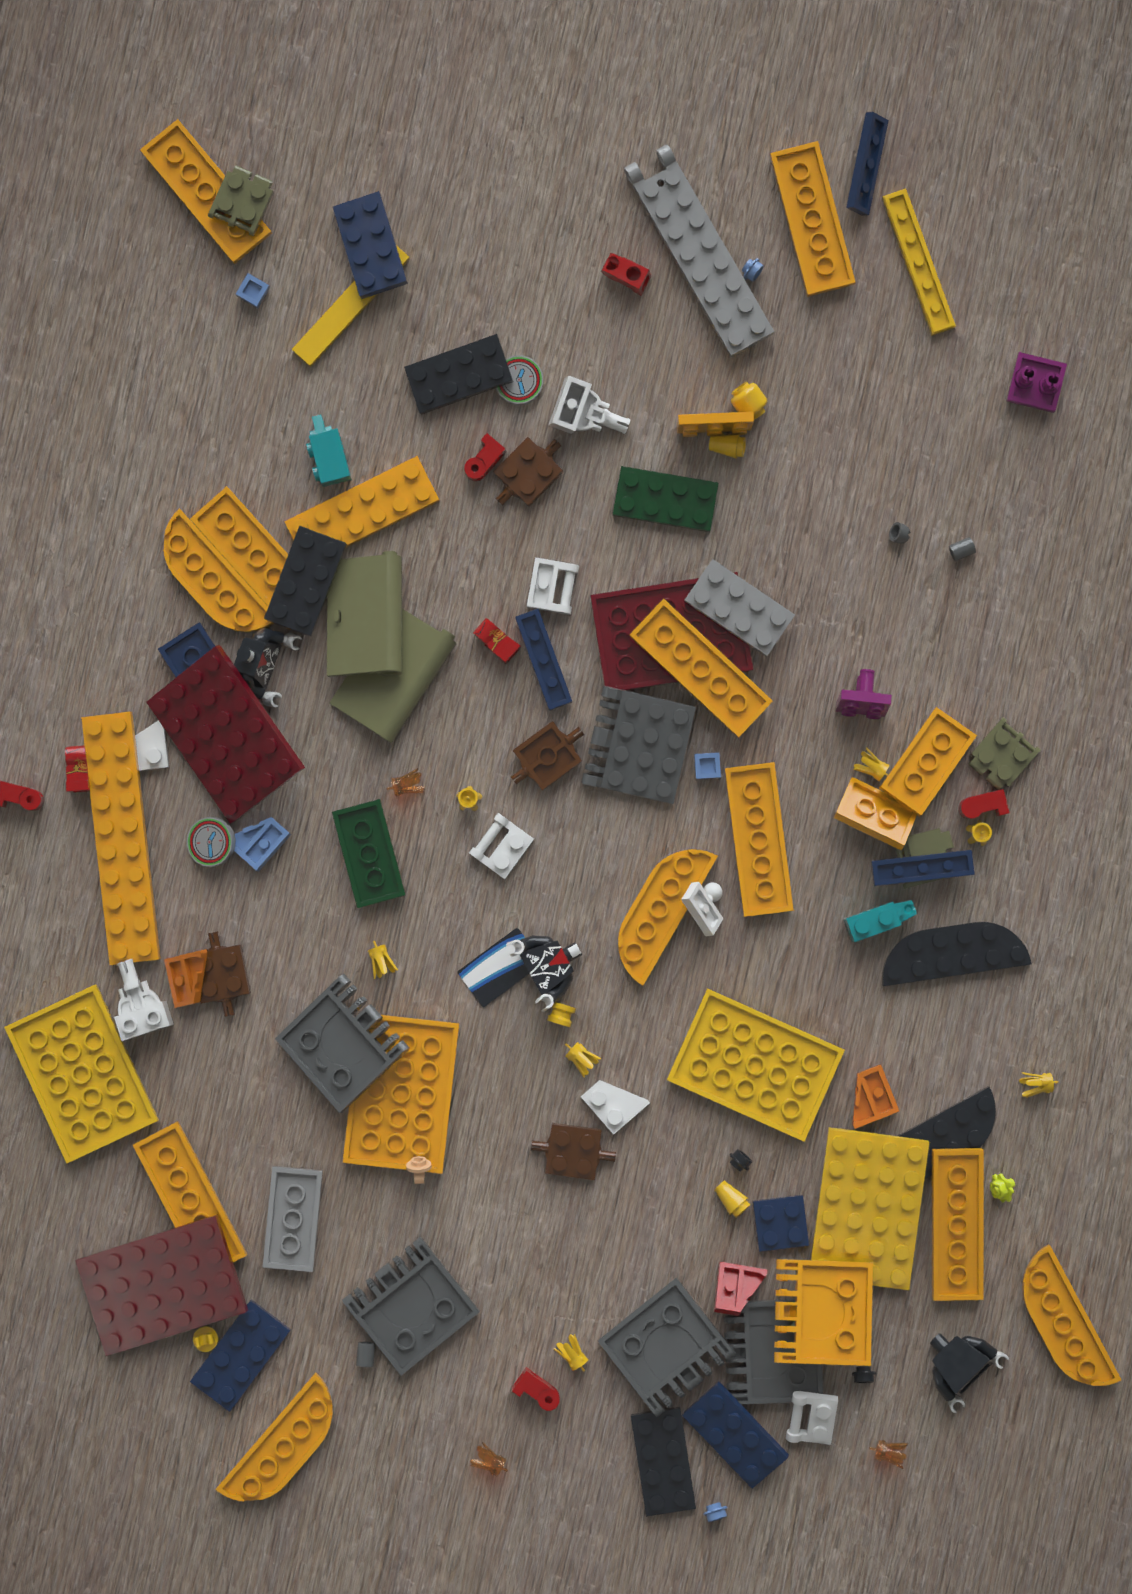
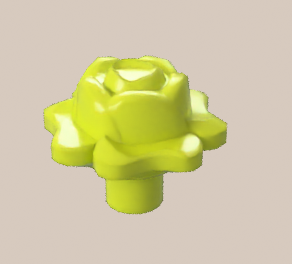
M1003 1174L992 1175L989 1189L992 1196L1000 1199L1002 1203L1010 1202L1014 1193L1015 1182L1011 1178L1007 1180Z

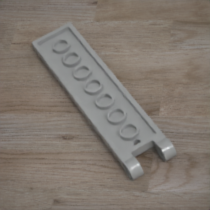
M666 144L656 150V154L665 170L644 180L641 170L634 162L624 167V172L729 356L732 358L774 334V330L679 167L671 148ZM659 181L664 182V185L662 187H659L657 185Z

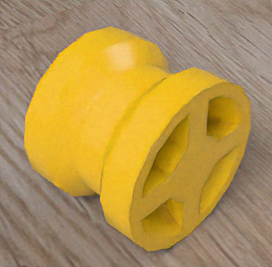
M555 1002L553 1003L551 1014L547 1017V1021L571 1027V1015L575 1013L576 1008Z

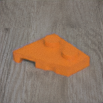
M207 949L164 959L175 1008L200 1002Z
M881 1064L857 1073L852 1123L854 1129L899 1112Z

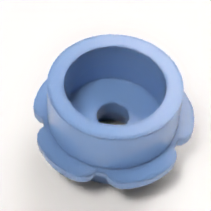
M749 259L742 269L745 280L749 279L754 282L764 268V265L759 262L760 259Z
M718 1502L706 1506L707 1512L703 1513L707 1517L708 1523L727 1517L725 1510L727 1506L722 1507L721 1503Z

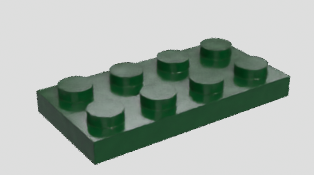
M621 466L613 516L710 532L719 483Z
M381 799L333 811L332 815L357 908L406 896Z

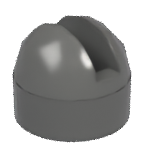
M899 522L894 523L889 532V539L896 543L907 542L910 539L908 534L911 533L909 527Z

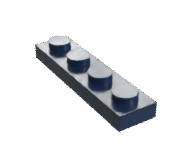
M866 112L846 206V208L861 216H867L870 213L889 121L875 112Z
M539 609L516 616V622L549 711L572 703Z
M972 850L871 861L874 886L975 875Z

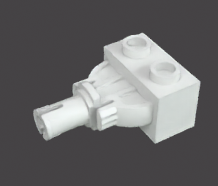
M567 376L564 379L549 426L570 434L575 431H587L590 429L600 432L601 426L609 427L623 434L626 433L630 419L608 411L607 409L610 404L601 401L599 396L590 390L592 384L571 376Z
M133 959L117 963L124 982V988L118 989L121 998L118 1004L119 1016L114 1017L121 1041L174 1025L167 1001H160L158 995L149 989L147 980L140 983Z

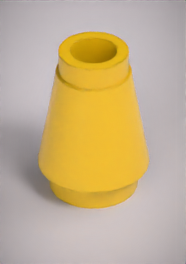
M740 434L710 436L709 451L735 459L744 457L746 437H740Z
M725 1180L714 1190L729 1215L733 1214L735 1218L739 1217L751 1205L747 1201L748 1197Z

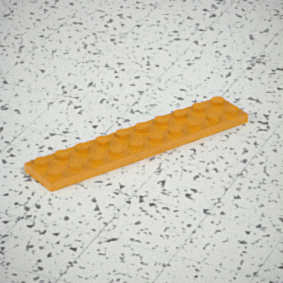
M129 711L81 717L109 964L116 965L129 959H133V962L159 960L161 957L133 713Z

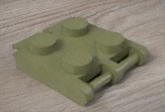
M236 165L233 172L227 171L208 213V217L221 219L228 222V226H237L248 231L249 235L254 236L274 194L273 190L270 189L273 182L257 174L253 181H250L252 172ZM217 210L230 215L231 218L217 213ZM237 220H242L248 224H251L252 226L249 227L245 224L238 222Z
M1004 717L972 751L970 755L973 759L969 762V765L981 776L987 770L991 772L985 779L997 790H1000L1003 785L1009 787L1041 750L1038 747H1033L1023 738L1024 734L1021 732L1017 733L1009 726Z
M940 828L908 836L902 850L905 857L946 853V849L954 848L950 831L941 833ZM896 848L898 858H903L902 851ZM940 879L907 882L903 884V888L906 889Z

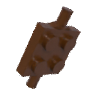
M527 437L493 471L506 488L495 499L503 506L513 495L530 507L563 473V469L552 458V455L561 447V444L556 439H553L544 449L537 446Z
M553 721L513 750L520 760L522 769L510 776L511 779H516L514 783L518 785V783L529 776L543 791L582 762L575 752L573 743L584 736V733L577 727L566 735L558 729Z
M218 931L208 933L211 948L207 949L200 1003L222 1002L224 1017L235 1015L232 1000L238 996L251 993L242 946H220Z
M552 1123L551 1134L547 1142L532 1140L531 1151L545 1152L547 1160L545 1174L595 1180L596 1168L600 1160L615 1162L616 1152L602 1150L600 1144L602 1129Z

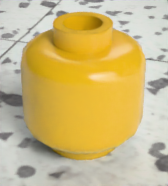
M744 382L732 391L731 404L737 412L754 411V420L765 413L764 407L767 404V398L756 383L748 384V382Z

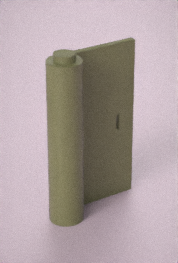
M384 551L382 555L341 559L327 595L328 677L376 673L381 676H398L402 674V557L397 555V552Z
M402 609V674L398 676H381L376 673L347 675L330 701V704L392 743L457 643L453 641L455 636L445 629H442L441 632Z

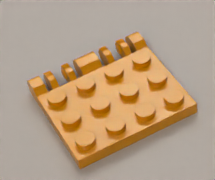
M776 1259V1269L796 1270V1275L776 1274V1280H796L795 1291L788 1289L776 1290V1296L795 1297V1302H775V1320H794L795 1326H775V1331L778 1333L794 1332V1342L778 1340L775 1342L774 1348H794V1353L774 1352V1363L871 1366L873 1263Z

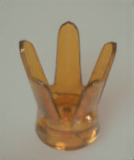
M419 768L402 777L391 778L392 787H388L386 790L393 789L396 797L403 794L424 793L425 788L423 786H413L420 783L421 773H415Z
M878 1440L876 1448L869 1447L870 1450L876 1451L875 1460H884L904 1469L899 1464H903V1460L907 1456L895 1450H904L908 1443H887L885 1440Z
M483 1442L482 1444L485 1448L477 1446L479 1451L478 1457L483 1461L471 1459L470 1463L472 1464L470 1466L487 1470L496 1477L500 1474L501 1470L508 1472L503 1467L506 1458H503L502 1455H496Z

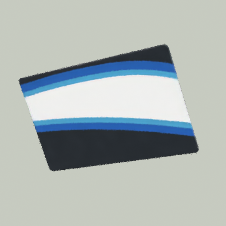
M515 928L457 972L482 1007L487 1006L530 974L520 955L513 957L509 955L515 952V947L513 945L506 946L510 941L525 938L519 928Z

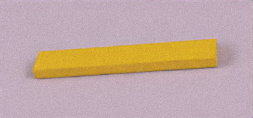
M906 188L883 196L882 201L931 336L954 329L956 325Z
M397 246L402 265L404 266L410 257ZM354 281L292 348V351L311 367L376 295L361 299Z

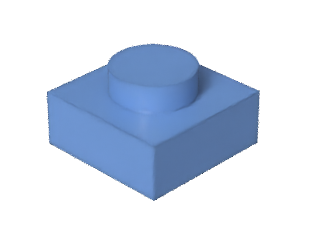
M247 273L236 292V296L258 308L270 286Z
M719 753L694 754L696 779L721 778Z

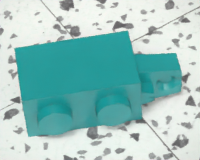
M322 415L313 416L312 420L315 430L309 431L310 443H307L306 446L309 457L315 458L316 467H312L316 482L321 481L322 486L327 487L352 480L338 428L325 427Z
M912 900L899 903L889 902L843 920L851 942H857L899 927L903 921L913 917L917 912Z

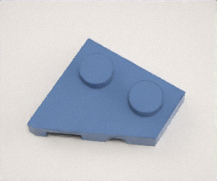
M270 817L255 826L251 825L244 828L243 831L234 834L236 839L234 851L259 872L291 834L274 818Z

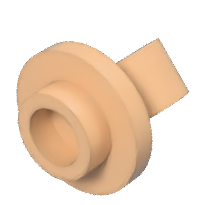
M414 1157L406 1164V1169L414 1173V1184H424L425 1172L432 1168L431 1162L426 1160L425 1157Z

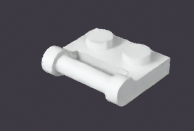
M535 557L527 607L571 615L572 607L570 602L575 574H578L579 565ZM558 571H565L560 604H555L553 599Z
M497 813L494 817L495 822L476 848L472 847L469 854L506 879L534 838ZM504 826L509 832L490 858L486 857L483 853Z
M804 1391L793 1392L792 1402L794 1405L790 1428L786 1432V1440L792 1443L805 1441L831 1445L838 1396ZM811 1404L807 1429H800L803 1406Z

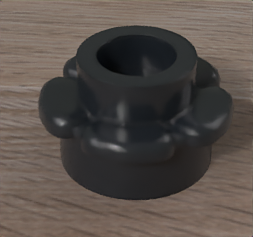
M737 1149L733 1154L730 1153L732 1158L730 1163L740 1172L743 1169L749 1170V1166L753 1161L744 1152Z
M871 1366L856 1367L855 1372H852L854 1383H873L874 1375H876L875 1371H871Z

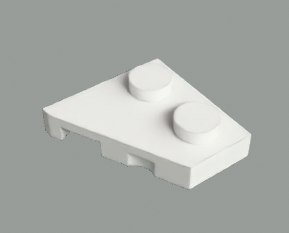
M158 720L135 735L139 771L169 767L165 729Z
M601 1080L596 1082L581 1096L613 1135L650 1103L645 1098Z

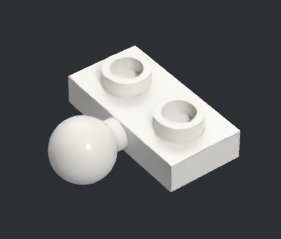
M694 882L690 884L681 900L704 935L713 936L723 920V917L713 903L722 897V888L719 884L713 882L708 883L704 888L700 882Z

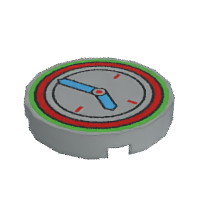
M523 355L507 358L506 360L514 382L496 388L499 396L506 402L516 406L526 405L534 401L539 396L544 384L543 372L539 365L533 359Z
M206 817L200 819L191 826L187 834L188 852L194 861L202 866L216 867L222 865L235 850L236 839L233 829L220 818Z

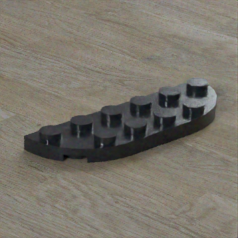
M973 922L925 929L907 935L894 946L883 966L882 986L1032 965L1028 950L1019 937L1009 929L995 923Z
M987 1086L898 1135L899 1137L929 1140L924 1180L932 1176V1149L980 1148L985 1143L993 1129L996 1116L993 1093L990 1087Z

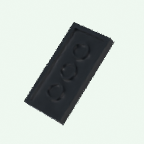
M498 334L404 367L421 415L514 382Z
M299 526L264 619L312 637L347 544Z
M667 1408L659 1417H656L652 1411L631 1414L646 1517L696 1509L681 1408Z

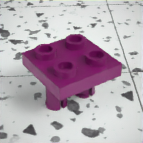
M1018 352L1006 401L1055 413L1067 363Z
M861 669L860 676L857 677L856 691L842 689L836 702L835 712H841V715L847 717L861 714L866 715L868 719H881V717L886 716L891 706L892 695L873 692L875 671Z

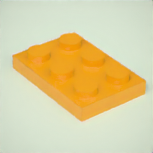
M754 411L678 415L677 434L682 433L683 437H695L697 433L707 432L708 436H720L722 432L732 431V435H744L752 429Z
M851 777L833 818L902 850L917 815L887 793Z

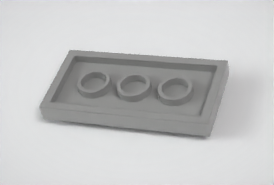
M713 559L684 600L766 657L795 616L785 607Z
M272 1166L263 1268L314 1271L323 1170Z

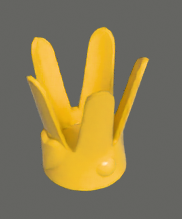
M866 747L869 754L862 751L861 761L868 767L854 764L855 768L853 770L871 775L880 781L884 775L888 776L886 771L889 764L880 761Z
M467 786L456 794L460 810L464 811L465 808H471L472 811L478 810L477 801L482 799V795L473 790L472 786Z
M978 820L976 825H968L966 831L972 833V836L967 840L968 843L980 842L981 846H985L992 836L991 827L981 820Z
M373 941L375 948L367 952L372 960L374 979L376 974L378 978H381L382 974L387 973L386 965L390 972L395 973V970H398V968L388 955L386 944L377 947L376 942Z
M579 1042L572 1048L567 1043L565 1044L570 1049L565 1057L574 1063L583 1078L589 1073L587 1068L592 1069L594 1067L593 1064H598V1060L602 1059L587 1051Z
M1021 1072L1024 1075L1035 1077L1019 1079L1021 1084L1039 1086L1023 1092L1022 1097L1026 1098L1044 1092L1047 1094L1053 1093L1054 1084L1059 1083V1081H1053L1051 1073L1037 1075Z
M570 1334L568 1338L571 1346L568 1343H557L556 1345L559 1350L555 1348L554 1350L568 1362L572 1371L581 1368L584 1372L583 1365L588 1361V1358L581 1351L576 1335Z

